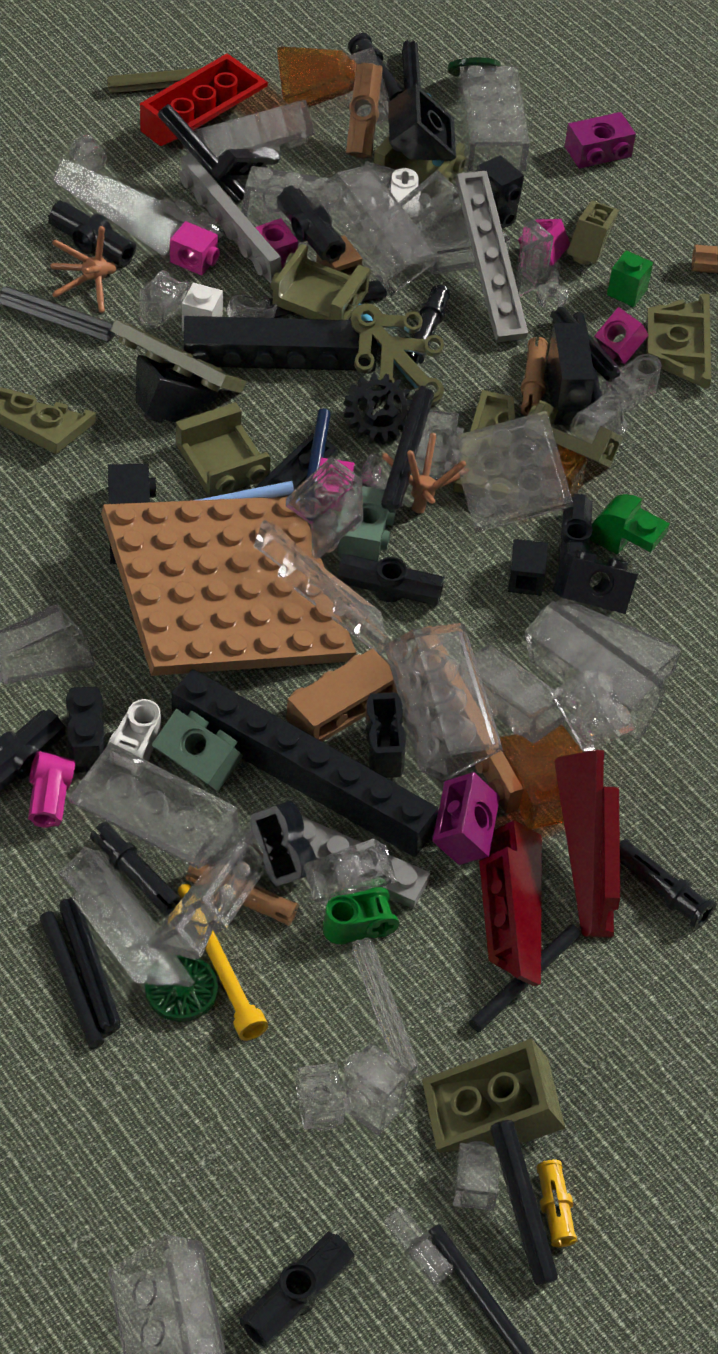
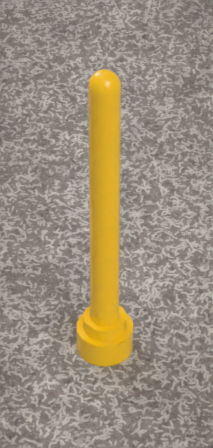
M186 883L180 885L178 894L182 898V903L236 1011L234 1013L235 1020L233 1025L239 1038L248 1041L261 1036L268 1029V1022L263 1012L254 1005L249 1004L193 888Z

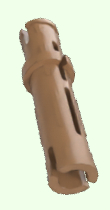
M536 337L528 341L525 379L521 382V393L523 395L521 413L526 417L534 405L538 406L539 401H542V397L546 392L544 372L548 342L542 337H539L538 346H535Z
M194 858L187 872L190 874L186 875L187 881L215 892V896L222 900L224 897L229 898L259 913L274 918L287 926L291 925L297 911L295 910L299 907L298 903L235 876V872L230 869L223 871L198 858Z

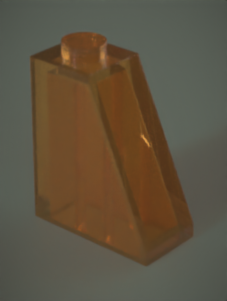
M283 46L277 48L283 100L296 112L354 90L357 63L354 59L351 60L342 50Z

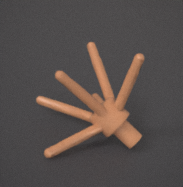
M100 226L98 229L95 257H88L58 240H53L52 244L83 261V264L52 263L50 265L51 269L82 271L84 274L52 293L54 297L60 296L89 279H95L98 311L100 313L105 311L102 279L107 274H114L116 271L114 262H107L102 258L105 233L103 226Z
M431 433L429 437L422 475H419L413 451L409 450L407 452L412 473L408 483L413 486L411 495L414 497L411 509L416 513H424L427 502L430 504L435 503L434 495L437 489L470 473L469 469L460 471L466 466V462L461 461L437 481L429 476L436 441L435 433ZM383 453L382 458L392 467L394 459L387 453Z

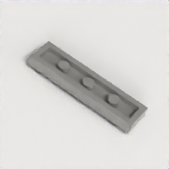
M302 816L304 823L303 836L309 841L315 852L318 867L367 889L374 887L386 888L390 894V899L414 909L430 880V872Z

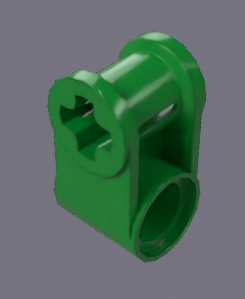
M374 887L362 892L332 897L327 903L322 926L325 938L331 943L339 945L368 938H381L395 932L400 924L398 917L393 915L388 903L390 894L388 890L383 887ZM336 918H342L346 921H339Z

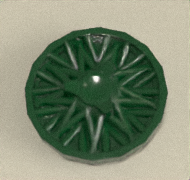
M469 57L457 59L448 64V73L461 78L488 77L501 71V62L491 58Z
M185 954L168 956L157 962L148 972L145 982L146 1000L153 1011L167 1020L177 1022L195 1020L206 1014L215 1004L218 993L217 977L209 964L198 957Z

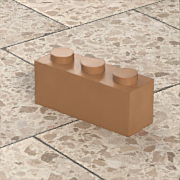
M372 648L362 655L353 656L347 664L335 671L324 673L318 681L306 688H299L294 691L287 701L286 720L291 725L323 742L366 716L367 700L370 694L392 692L398 694L400 676Z

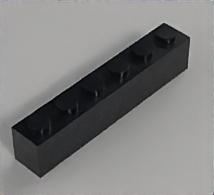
M184 316V351L192 354L194 359H200L216 367L357 371L354 361L358 354L359 333L353 329L351 320ZM372 336L370 353L374 357V365L371 371H375L377 341ZM361 358L358 361L361 366L366 367L370 365V361L367 358Z

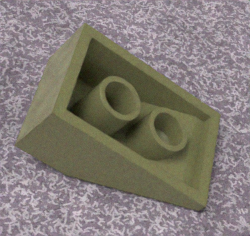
M532 1038L422 1079L436 1150L439 1153L495 1146L490 1128L494 1123L503 1120H512L514 1122L519 1143L529 1142L565 1129L549 1060Z

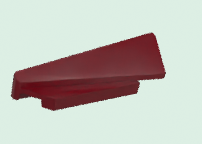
M592 750L561 756L555 759L554 764L581 933L584 937L613 938L614 910H618L620 902L619 787H603L604 750Z
M513 820L494 830L490 856L479 861L488 961L511 973L517 979L532 986H538L541 984L542 837L534 830Z

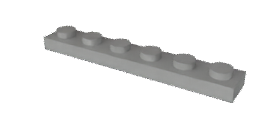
M191 153L180 157L182 171L179 172V176L183 186L190 188L199 205H204L207 208L212 220L215 223L218 222L223 227L229 240L233 239L236 242L241 254L245 258L248 257L253 262L257 273L260 276L264 275L271 284L275 273L282 271L281 257Z
M487 171L459 173L456 176L455 182L495 341L497 343L526 339L528 329Z

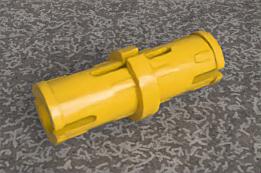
M554 1159L546 1160L536 1166L543 1196L540 1200L541 1211L546 1213L551 1245L558 1248L571 1246L577 1242L570 1210L573 1207V1199L566 1190L562 1162ZM553 1190H556L561 1213L560 1217H558L556 1213L552 1193Z

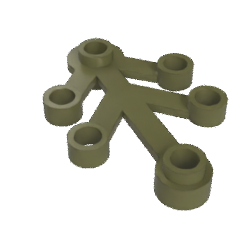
M368 303L357 306L351 315V325L359 333L358 354L354 361L356 370L361 373H368L372 370L374 357L370 351L373 336L381 345L380 377L378 380H382L385 374H389V382H395L393 378V363L395 361L418 386V390L420 386H435L437 392L434 394L431 406L438 404L444 394L443 384L436 378H428L406 352L426 353L431 357L439 356L444 347L443 339L438 335H431L427 339L391 337L384 328H401L408 333H416L422 326V316L415 311H410L405 316L382 314L378 307ZM368 314L373 318V321L366 323L361 317ZM414 318L417 320L418 325L414 327L409 326L407 320ZM428 343H438L439 349L431 350ZM361 358H367L370 361V365L364 367L358 361Z

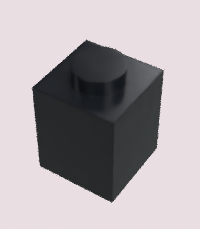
M513 540L507 592L542 596L546 575L548 543L532 540Z

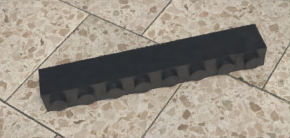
M192 669L171 692L172 714L178 709L188 716L192 710L209 722L206 727L207 730L215 735L221 730L236 740L237 744L234 748L243 755L242 759L409 855L416 857L434 834L438 814L437 806L198 671Z

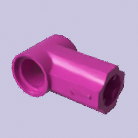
M42 751L36 752L29 777V782L33 784L28 814V819L35 826L48 828L59 826L62 822L66 792L70 787L75 770L74 759Z

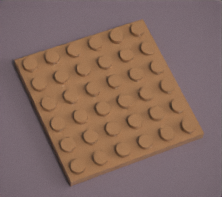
M298 496L103 505L101 515L151 676L189 673L192 669L198 672L348 662L355 656L356 650Z

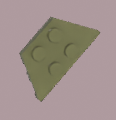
M701 294L698 301L687 304L682 299L674 301L669 305H658L648 308L646 331L649 336L646 338V362L703 388H709L711 383L710 294Z

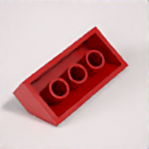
M226 53L141 102L140 132L159 146L165 145L178 139L158 116V112L167 104L173 107L192 130H195L268 87V82Z

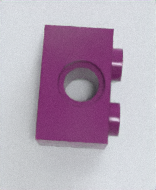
M617 112L568 123L564 147L580 169L632 157L636 133L623 114Z
M475 772L444 781L432 841L458 865L489 857L500 796Z

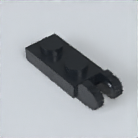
M263 146L262 149H228L218 157V163L211 171L219 180L264 178L270 172L266 165L277 164L281 157L274 148L269 146Z

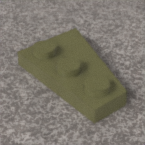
M0 387V425L54 454L59 453L96 423V412L85 410L83 414L69 411L66 404L56 402L54 406L39 403L33 395Z

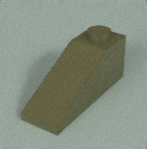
M591 200L578 219L567 254L574 256L573 260L584 265L596 264L620 210Z

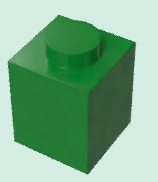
M625 250L612 267L607 296L635 307L648 290L653 262Z

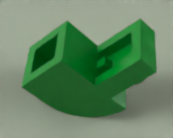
M629 494L617 495L593 521L591 541L617 555L628 541L651 553L667 534L670 523L640 508L642 498Z

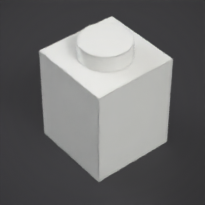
M192 283L182 302V331H184V316L222 317L223 290Z

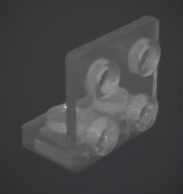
M332 456L286 498V507L311 524L312 556L317 560L326 552H332L337 547L340 539L349 531H355L363 521L362 478Z

